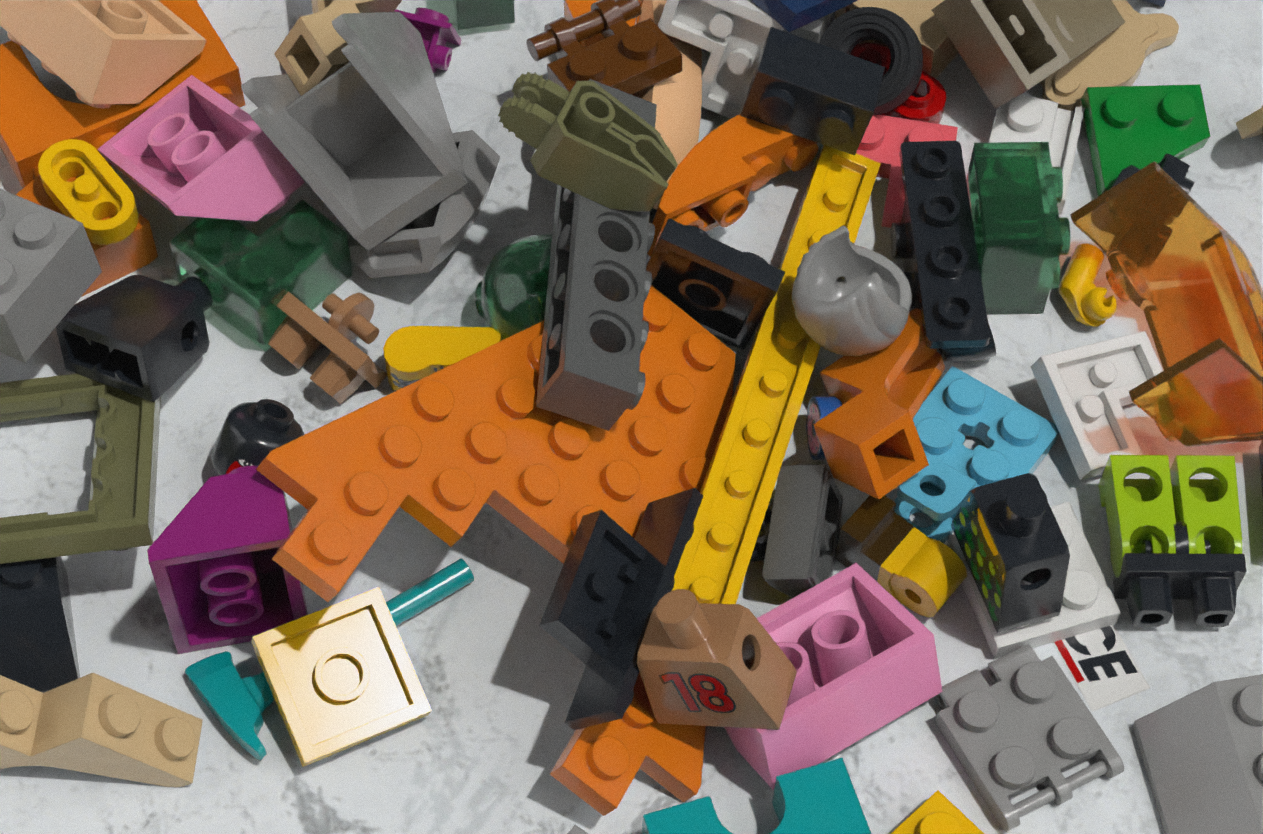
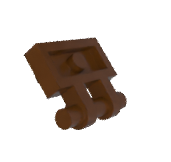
M599 0L591 5V11L569 21L563 17L554 20L544 26V32L526 41L528 51L535 61L544 59L552 54L556 55L558 60L547 64L548 79L569 92L577 81H589V79L632 95L682 72V53L651 18L631 27L626 23V21L641 15L642 10L638 0ZM599 33L605 38L584 48L579 43Z

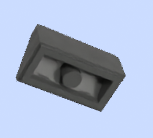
M825 464L785 465L780 468L777 477L762 575L768 584L792 598L830 578L833 573L843 497Z

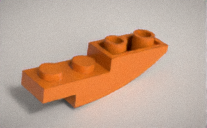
M741 114L729 119L696 144L677 166L668 182L667 189L662 195L652 222L655 226V235L647 254L651 257L668 219H672L682 225L698 227L705 232L717 226L728 227L732 225L747 210L749 204L747 198L750 191L760 189L770 179L787 171L797 172L805 168L818 152L819 146L817 142L740 116Z

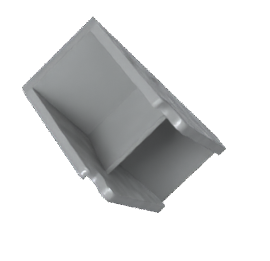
M400 12L344 13L332 21L334 29L348 43L341 50L350 62L302 96L288 74L255 77L241 85L246 97L258 107L250 113L251 118L353 238L368 251L468 184L421 34Z

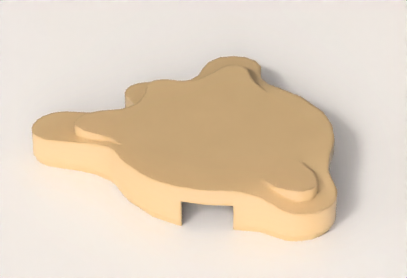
M1112 0L1125 23L1071 62L1040 82L1043 88L1042 99L1059 102L1057 108L1074 111L1076 106L1080 107L1082 105L1081 98L1087 87L1132 86L1140 75L1145 58L1153 51L1169 46L1176 40L1179 30L1177 21L1172 16L1163 13H1138L1127 0Z

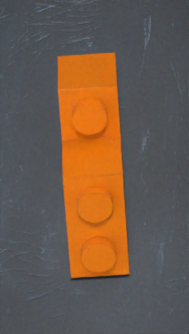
M915 308L909 312L903 331L894 343L885 349L864 356H843L820 371L828 396H836L842 403V406L813 424L833 478L876 499L882 498L929 465L913 418L944 372L945 365L937 349L928 348L925 344L921 310Z

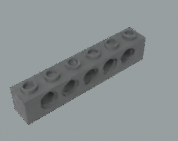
M594 81L655 128L657 104ZM557 185L536 407L609 431L626 409L633 410L639 403L646 379L645 373L639 371L640 353L644 348L649 331L648 322L643 320V306L652 282L651 272L646 271V260L655 235V226L649 223L650 211L638 212L609 209Z

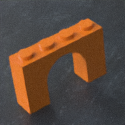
M158 0L207 41L200 54L139 104H111V107L102 109L64 100L51 93L42 84L19 44L11 40L0 45V148L22 188L40 175L38 170L40 157L51 145L63 140L77 139L88 142L98 150V148L191 75L239 108L245 106L239 68L196 0Z

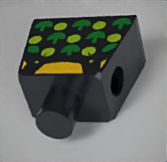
M1026 473L970 490L954 517L951 527L996 632L1000 633L1059 616L1070 553L1067 542L1048 503L1047 495L1041 488L1037 477L1032 473ZM1021 580H1024V581L1029 582V583H1031V584H1030V585H1022V584H1020V582H1021Z

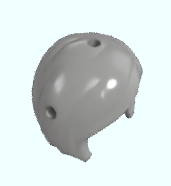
M844 225L829 234L823 235L819 242L810 246L808 253L803 255L801 263L797 268V275L792 289V304L795 309V316L803 330L818 345L842 356H864L883 350L894 343L907 323L912 303L910 284L903 271L883 255L850 242L848 228Z

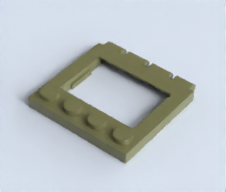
M79 374L0 383V422L97 410L88 510L53 515L43 512L0 518V564L108 550L124 551L133 547L153 544L161 396L152 402Z

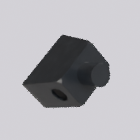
M131 275L76 303L56 326L65 369L154 402L208 350L210 342L204 311L209 309L213 302L209 288L202 280L194 276H189L176 286L143 275Z

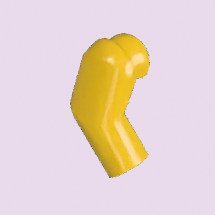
M1079 244L1075 248L1061 279L1059 294L1078 322L1086 326H1100L1115 314L1117 308L1114 295L1105 298L1107 289L1096 287L1094 284L1104 260L1103 252L1091 244Z

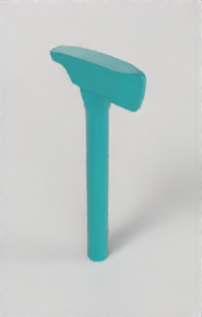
M460 558L388 600L386 604L395 625L398 626L473 582V573L467 563ZM227 651L206 657L188 666L185 669L186 676L212 714L242 748L261 761L267 754L265 747L257 736L264 724L261 713L275 700L264 672L241 679L234 667L231 653Z

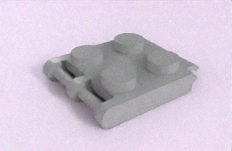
M1029 644L988 663L989 668L986 669V673L993 685L989 686L981 672L976 669L942 686V692L935 696L941 708L936 717V726L995 819L1006 832L1020 825L1019 817L1051 801L1060 805L1072 799V790L1103 774L1113 778L1124 772V764L1121 757L1054 657L1050 656L1041 661ZM1094 757L1096 763L1067 778L1063 776L1062 772ZM1041 783L1045 787V789L1014 805L1009 800Z

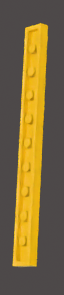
M823 145L818 154L778 268L785 271L784 277L757 328L700 491L704 496L693 523L694 532L682 553L674 575L675 584L672 591L677 589L689 590L695 595L699 603L736 604L821 347L806 334L795 316V309L792 304V289L797 275V268L801 263L803 255L808 253L811 245L819 242L823 235L829 234L843 225L848 228L850 242L855 243L881 163L857 153L854 156Z

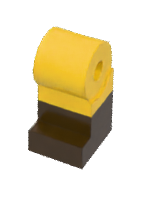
M869 495L840 528L835 559L847 568L857 563L897 601L919 615L933 617L967 577V569L963 561L950 547L939 540L929 538L896 514V503L886 495L880 499Z

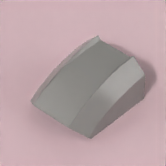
M473 130L453 133L468 184L369 251L349 233L345 245L346 255L371 279L429 273L444 261L462 241L486 199L500 160V156Z

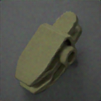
M529 72L527 74L522 73L513 85L511 91L514 93L513 98L508 97L507 101H504L498 116L500 117L499 122L503 124V128H507L508 132H514L517 138L535 148L530 161L537 175L609 209L638 212L650 211L667 189L668 183L666 181L678 165L659 132L594 81H577L569 92L553 81L545 80L542 77L543 75L539 76L536 72L534 74Z

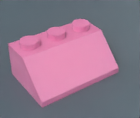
M193 75L98 148L104 159L176 216L258 221L264 215L273 213L283 207L289 200L290 194L305 183L300 174L247 112Z
M855 563L757 618L797 671L780 729L724 728L736 750L774 790L776 776L818 765L941 693L942 685L934 634L861 566Z

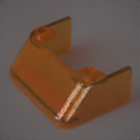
M1154 161L1070 214L1073 224L1106 253L1111 269L1106 271L1105 274L1115 295L1124 303L1132 300L1144 311L1164 371L1130 390L1131 400L1154 419L1160 432L1168 441L1174 442L1178 440L1186 447L1263 440V291L1251 262L1235 239Z

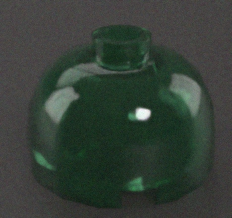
M552 234L517 238L502 247L489 262L483 276V281H480L477 285L475 292L477 312L480 317L485 319L488 327H492L501 333V341L544 321Z

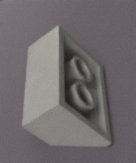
M1263 674L1213 682L1135 720L1133 729L1165 834H1263Z

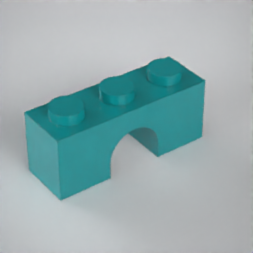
M843 758L776 776L772 805L779 825L769 834H871ZM710 796L644 814L642 821V834H733L719 821Z

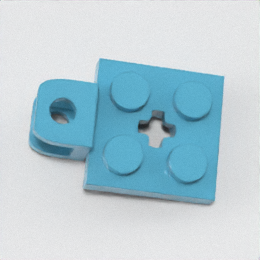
M952 366L925 399L913 418L929 465L897 487V498L894 500L896 503L895 513L929 538L945 543L949 535L953 533L952 521L969 491L982 485L1022 474H1033L1057 441L1059 431L1056 424ZM965 436H972L982 440L988 448L981 445L976 446L974 450L966 448L963 445ZM923 513L932 520L933 524L929 527L916 526L910 520V515Z

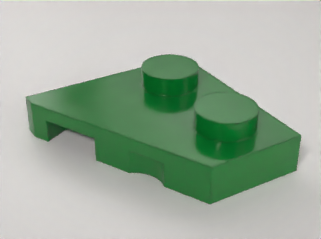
M1200 84L1087 87L1081 98L1082 107L1085 108L1083 115L1098 199H1107L1106 196L1122 169L1133 165L1152 175L1165 154H1171L1178 159H1182L1203 148L1210 138Z

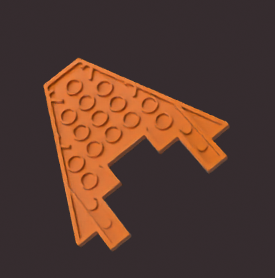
M651 285L643 306V320L648 322L649 331L644 348L640 353L639 371L645 373L644 391L637 406L633 410L626 409L610 430L607 431L536 407L544 321L539 322L270 451L256 470L307 509V512L273 556L272 560L326 602H329L342 589L399 507L452 547L463 537L483 505L487 503L563 564L584 515L603 510L619 526L635 538L649 502L692 488H696L699 492L701 491L732 403L736 353ZM640 671L633 688V700L624 712L623 718L576 730L550 772L552 777L603 816L618 807L639 768L682 802L695 796L701 787L706 726L658 723Z

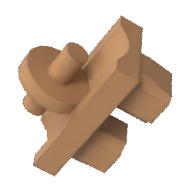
M289 291L276 305L287 317L279 325L268 345L297 369L303 366L320 344L326 347L331 353L312 374L310 379L340 404L354 393L364 380L374 388H377L386 378L387 373L351 342L358 336L366 344H370L379 334V329L370 322L375 306L373 301L360 292L355 293L344 301L334 293L328 295L322 304L323 309L331 314L328 323Z

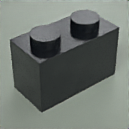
M771 27L755 67L740 116L855 156L874 113L885 67Z

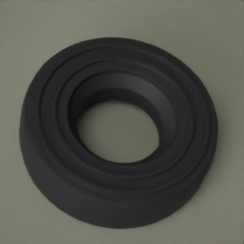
M862 7L848 11L835 19L823 33L819 44L850 54L853 48L860 42L870 39L882 41L888 46L891 53V63L888 71L882 78L873 115L895 109L911 96L922 74L923 53L918 36L902 17L883 8Z

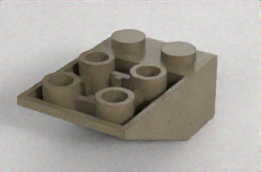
M945 0L932 9V12L995 109L1026 92L1125 23L1112 0Z

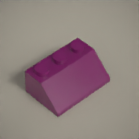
M243 466L234 469L229 474L210 477L147 550L149 565L178 654L251 642L252 637L308 615L303 583L272 560L273 556L293 531L286 494L257 471L256 468L258 466Z

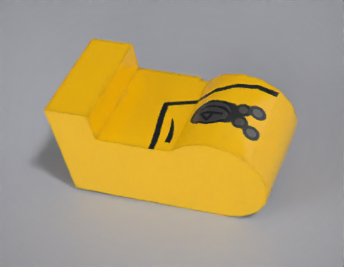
M408 326L396 330L387 338L383 348L390 387L395 392L502 341V328Z

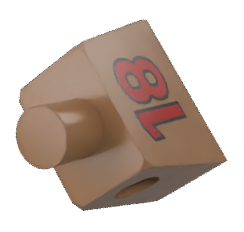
M686 589L673 590L665 594L659 600L657 606L653 608L637 654V665L658 723L780 729L797 671L750 609L739 604L699 603L691 591Z

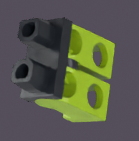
M1110 455L1098 487L1101 507H1106L1110 535V558L1115 575L1113 580L1115 599H1126L1132 623L1135 627H1159L1168 624L1173 615L1171 599H1192L1194 622L1201 627L1228 626L1235 614L1236 591L1247 572L1245 554H1242V531L1235 456L1176 455L1170 468L1168 455ZM1133 473H1144L1150 476L1149 479H1125V477ZM1200 473L1214 476L1213 479H1190L1195 474Z

